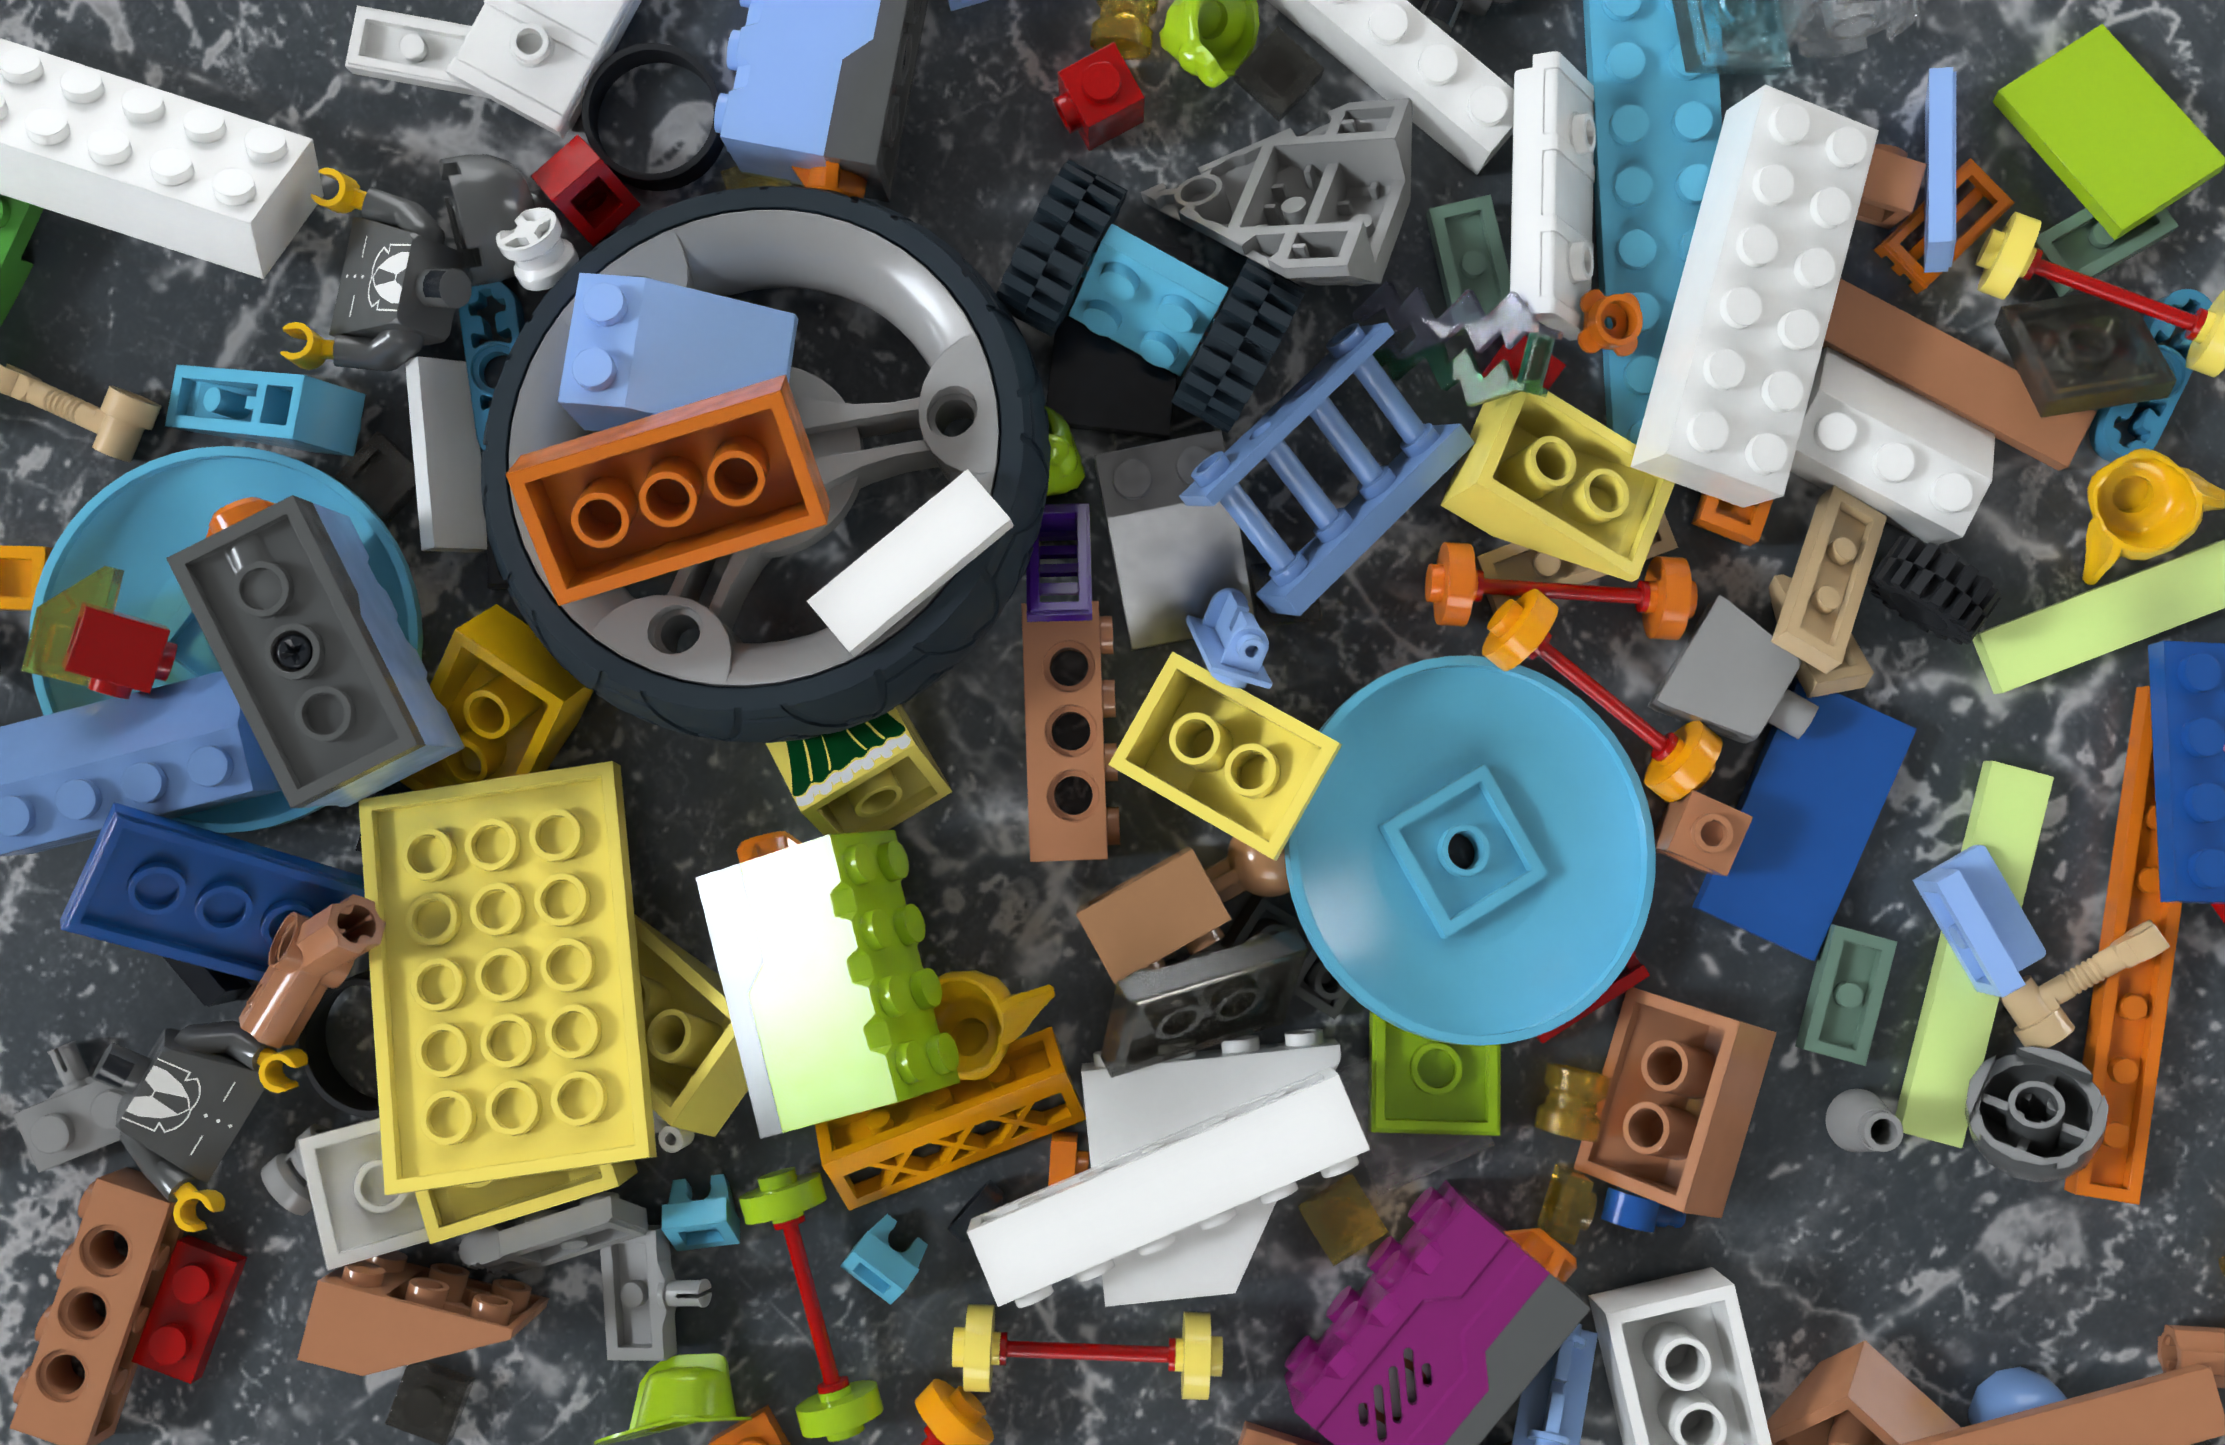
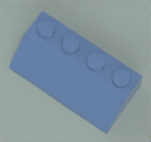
M223 671L152 688L150 694L140 691L132 693L130 699L116 697L1 726L0 856L34 854L97 838L114 802L172 819L279 792L282 789Z

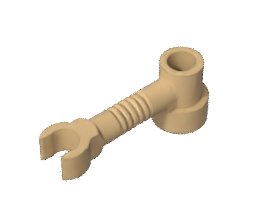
M0 364V393L30 403L96 433L97 436L92 448L122 461H132L144 430H152L162 407L158 403L131 391L109 386L100 408L51 386L20 368L10 364H6V367Z
M2148 920L2126 932L2123 936L2113 941L2109 947L2094 954L2092 958H2087L2080 965H2075V968H2070L2069 971L2059 974L2040 986L2036 984L2031 975L2022 977L2026 985L2005 997H2000L1999 1000L2017 1024L2013 1031L2024 1047L2034 1046L2047 1049L2062 1041L2075 1029L2074 1024L2060 1006L2061 1004L2072 999L2076 994L2082 993V990L2086 991L2088 987H2093L2099 981H2104L2105 977L2109 978L2125 968H2131L2155 957L2169 948L2170 945L2151 920Z

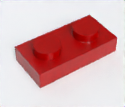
M190 1235L177 1240L131 1362L189 1384L202 1378L248 1257Z

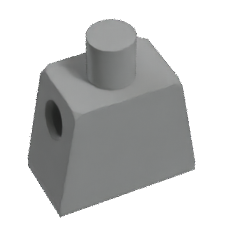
M1720 595L1706 606L1647 706L1656 712L1686 723L1701 721L1714 733L1745 744L1757 739L1767 722L1799 739L1811 724L1819 708L1814 703L1787 689L1802 663L1800 658L1772 643L1773 636L1728 599Z

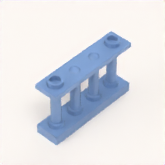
M1388 322L1367 326L1353 323L1339 331L1326 345L1330 353L1225 453L1218 451L1203 460L1191 474L1194 482L1179 495L1186 506H1215L1220 502L1271 567L1269 576L1272 579L1256 595L1271 613L1301 616L1475 444L1462 424H1423L1373 356V353L1395 333ZM1352 373H1354L1403 439L1400 444V448L1403 451L1388 465L1380 466L1328 397ZM1308 415L1359 481L1357 485L1359 494L1344 508L1336 509L1284 440ZM1264 458L1316 524L1313 529L1316 536L1300 551L1292 552L1239 484Z

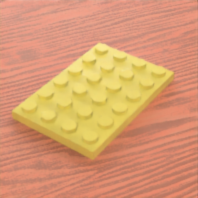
M614 761L360 800L359 817L365 898L375 902L377 914L386 923L381 944L368 951L385 1195H397L657 1157L621 765Z

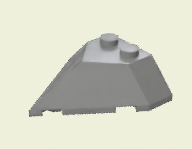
M1410 98L1349 102L1327 112L1330 123L1299 136H1296L1291 128L1198 167L1200 175L1187 179L1178 188L1166 189L1164 183L1142 191L1143 201L1285 278L1318 286L1381 284L1411 200Z

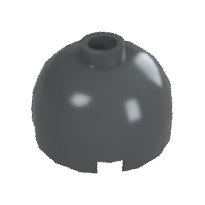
M489 154L462 155L440 159L441 181L449 179L453 197L445 198L457 250L461 251L464 255V268H470L468 278L470 279L471 286L495 283L514 277L515 261L503 256L497 246L496 235L502 230L515 229L517 224L514 220L523 211L538 207L548 209L542 189L530 191L523 174L518 168L505 159Z
M2034 1046L2016 1048V1054L2004 1056L1996 1061V1055L1984 1061L1970 1079L1965 1116L1973 1144L1988 1163L2013 1178L2037 1183L2063 1180L2084 1169L2103 1143L2108 1115V1104L2105 1095L2102 1097L2100 1090L2092 1082V1073L2082 1063L2060 1051Z

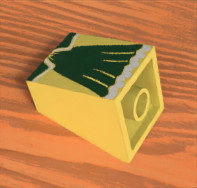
M902 704L897 705L894 709L878 718L843 731L823 734L804 740L766 743L800 812L824 836L829 834L889 830L953 792Z

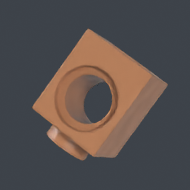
M1692 790L1683 798L1667 803L1654 833L1656 852L1705 874L1728 876L1753 817Z

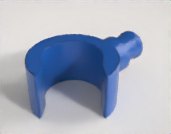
M1617 1186V1189L1608 1187L1601 1219L1638 1231L1654 1232L1656 1226L1664 1228L1669 1225L1674 1228H1681L1685 1224L1686 1213Z

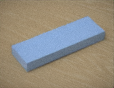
M1953 67L1930 68L1925 99V164L1927 166L1925 169L1924 273L1948 272L1949 267H1952L1956 244V71L1953 72Z

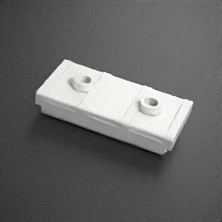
M484 0L481 11L456 57L452 58L445 72L450 78L564 138L567 131H572L582 112L583 96L589 80L598 67L613 55L642 0Z
M1553 51L1534 54L1533 68L1517 70L1514 73L1510 306L1518 310L1528 307L1529 316L1571 341L1577 340L1578 334L1583 330L1584 312L1581 310L1579 303L1581 297L1591 290L1594 269V244L1592 243L1593 183H1595L1594 149L1596 144L1593 104L1594 85L1560 52Z

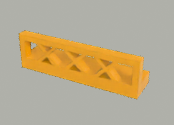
M1052 1026L1011 1042L1006 1055L1002 1058L997 1069L985 1079L976 1081L960 1079L961 1083L901 1102L815 1124L822 1167L848 1210L861 1207L1086 1120L1084 1107L1068 1074L1060 1044ZM1058 1093L1062 1094L1065 1101L1064 1104L1043 1112L1031 1110L1035 1102ZM988 1120L1002 1122L997 1130L984 1135L971 1132L975 1125ZM928 1143L942 1145L939 1152L924 1158L911 1155L915 1148ZM868 1166L882 1169L879 1175L853 1184L848 1175Z

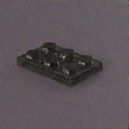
M1297 928L1274 935L1268 933L1258 934L1243 944L1217 952L1201 951L1193 954L1183 962L1157 970L1150 968L1140 969L1125 979L1117 981L1101 1052V1059L1110 1077L1113 1078L1223 1043L1225 1040H1233L1283 1024L1308 951V947Z

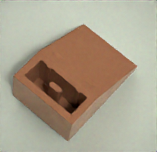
M396 1250L339 1267L317 1281L297 1360L360 1376L511 1340L547 1307L549 1298L531 1294V1286L516 1280L496 1279L491 1284L469 1278L470 1272L457 1265L437 1263L427 1268L407 1263L408 1256Z

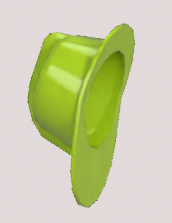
M719 1353L680 1354L665 1361H660L650 1368L639 1383L629 1430L594 1441V1444L605 1445L626 1441L698 1422L752 1420V1416L738 1417L736 1415L729 1365L725 1356Z

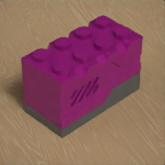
M1447 1180L1443 1182L1438 1190L1429 1187L1417 1198L1409 1210L1408 1217L1415 1223L1400 1241H1396L1392 1236H1389L1372 1253L1367 1262V1267L1374 1273L1361 1289L1356 1291L1351 1286H1347L1333 1300L1326 1312V1317L1333 1323L1318 1340L1312 1339L1309 1335L1305 1336L1287 1357L1285 1367L1288 1371L1284 1378L1294 1412L1333 1445H1479L1590 1311L1591 1307L1566 1282L1577 1269L1576 1257L1542 1228L1506 1231Z

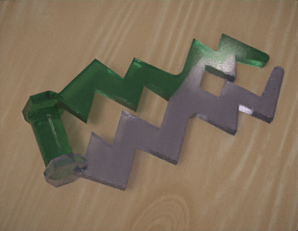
M1386 281L1353 312L1352 317L1354 320L1364 322L1385 307L1396 333L1401 334L1410 325L1412 326L1416 338L1403 350L1395 334H1393L1373 353L1381 367L1387 363L1392 380L1399 381L1420 361L1426 359L1441 390L1448 391L1461 381L1466 405L1469 407L1518 392L1546 397L1548 389L1542 387L1555 340L1562 341L1564 334L1559 330L1540 325L1519 294L1511 291L1486 316L1474 291L1467 289L1439 318L1435 319L1422 288L1416 287L1407 299L1402 302L1393 282ZM1465 327L1476 352L1483 353L1501 334L1503 335L1505 347L1511 350L1529 333L1517 381H1514L1509 362L1506 360H1502L1483 378L1471 349L1465 348L1450 362L1445 343Z

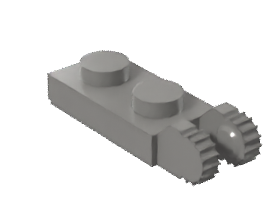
M596 1193L581 1198L579 1206L564 1211L542 1210L528 1214L524 1217L523 1224L502 1230L498 1226L492 1225L466 1233V1236L461 1238V1244L458 1245L459 1251L457 1254L460 1256L458 1260L462 1261V1265L468 1266V1268L475 1270L487 1268L488 1273L500 1277L502 1275L508 1276L509 1273H520L532 1268L538 1269L646 1235L645 1231H648L647 1211L644 1207L620 1199L617 1193Z

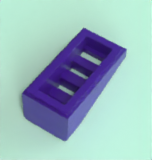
M1089 503L1045 504L1041 528L1033 545L1034 549L1030 561L1026 567L1027 622L1091 621L1092 583ZM1077 540L1078 545L1040 546V541ZM1078 558V563L1040 564V559ZM1078 576V582L1040 583V577ZM1079 595V601L1040 602V596Z

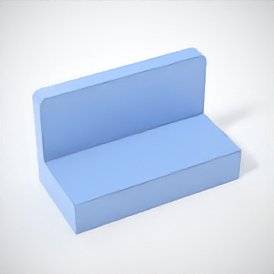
M1973 845L1912 880L1977 992L2005 997L2026 985L2019 971L2045 957L2046 950L1984 845Z

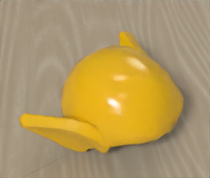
M2146 448L2135 449L2099 469L2091 477L2087 488L2092 519L2088 524L2086 533V554L2082 580L2087 585H2095L2120 557L2145 561L2174 550L2195 533L2202 521L2203 512L2225 509V490L2213 485L2190 469L2179 467L2169 457Z
M976 970L950 971L939 976L942 1000L940 1005L934 1008L939 1032H947L956 1043L959 1054V1064L957 1067L959 1079L976 1081L985 1079L992 1074L1006 1055L1010 1043L1027 1030L1039 1012L1055 997L1054 987L1048 984L1011 995L1009 989L1000 979Z

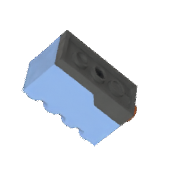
M739 0L740 6L749 8L746 26L741 27V31L732 30L729 37L727 68L737 72L733 90L729 91L728 94L720 93L718 96L714 114V128L716 133H720V138L726 146L727 152L732 156L742 175L787 184H797L808 188L836 191L848 197L855 196L863 199L868 198L890 202L929 0Z
M294 495L278 503L258 497L244 498L225 505L213 514L205 539L166 558L290 808H311L314 806L349 807L465 748L445 707L435 698L426 680L427 671L416 649L406 640L397 622L398 613L387 591L377 582L368 564L369 555L349 516Z

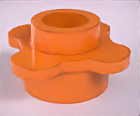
M1598 289L1587 291L1581 297L1579 303L1581 310L1584 312L1583 330L1577 337L1580 348L1589 354L1596 353L1600 349L1613 350L1620 357L1632 354L1638 346L1637 337L1643 325V316L1638 299L1631 293L1604 296ZM1607 317L1612 320L1613 327L1611 329L1605 326L1604 322Z

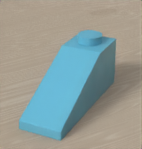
M176 365L165 426L178 430L308 452L354 457L357 438L361 430V417L366 394L307 375Z

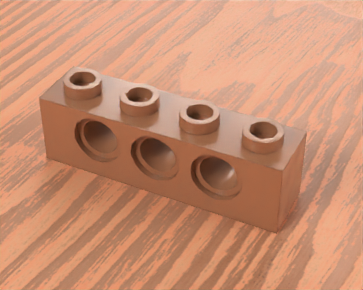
M1092 601L1091 621L1027 622V603H1021L1030 862L1108 859V846L1120 845L1119 807H1106L1105 783L1118 781V770L1108 765L1117 750V743H1104L1103 718H1116L1115 680H1102L1101 654H1114L1112 616H1100L1099 601ZM1065 651L1080 653L1088 663V672L1085 678L1073 686L1059 684L1054 680L1051 673L1054 659ZM1067 714L1080 715L1090 725V737L1087 743L1077 750H1065L1059 747L1053 736L1056 722ZM1080 777L1087 781L1092 789V802L1089 808L1081 814H1068L1061 810L1056 802V789L1066 778Z
M125 1167L96 1178V1181L92 1182L84 1192L78 1207V1216L82 1218L77 1236L75 1241L63 1253L57 1267L56 1277L61 1282L54 1302L44 1311L35 1330V1340L39 1342L32 1365L24 1371L13 1393V1402L18 1405L10 1429L57 1445H98L115 1433L138 1364L131 1362L177 1240L181 1239L184 1234V1230L179 1228L174 1221L173 1211L176 1202H169L142 1172ZM115 1231L120 1233L128 1244L127 1257L121 1255L115 1248ZM93 1293L104 1301L106 1305V1318L100 1316L94 1309L92 1302ZM72 1356L82 1363L85 1370L84 1379L74 1372L71 1364Z

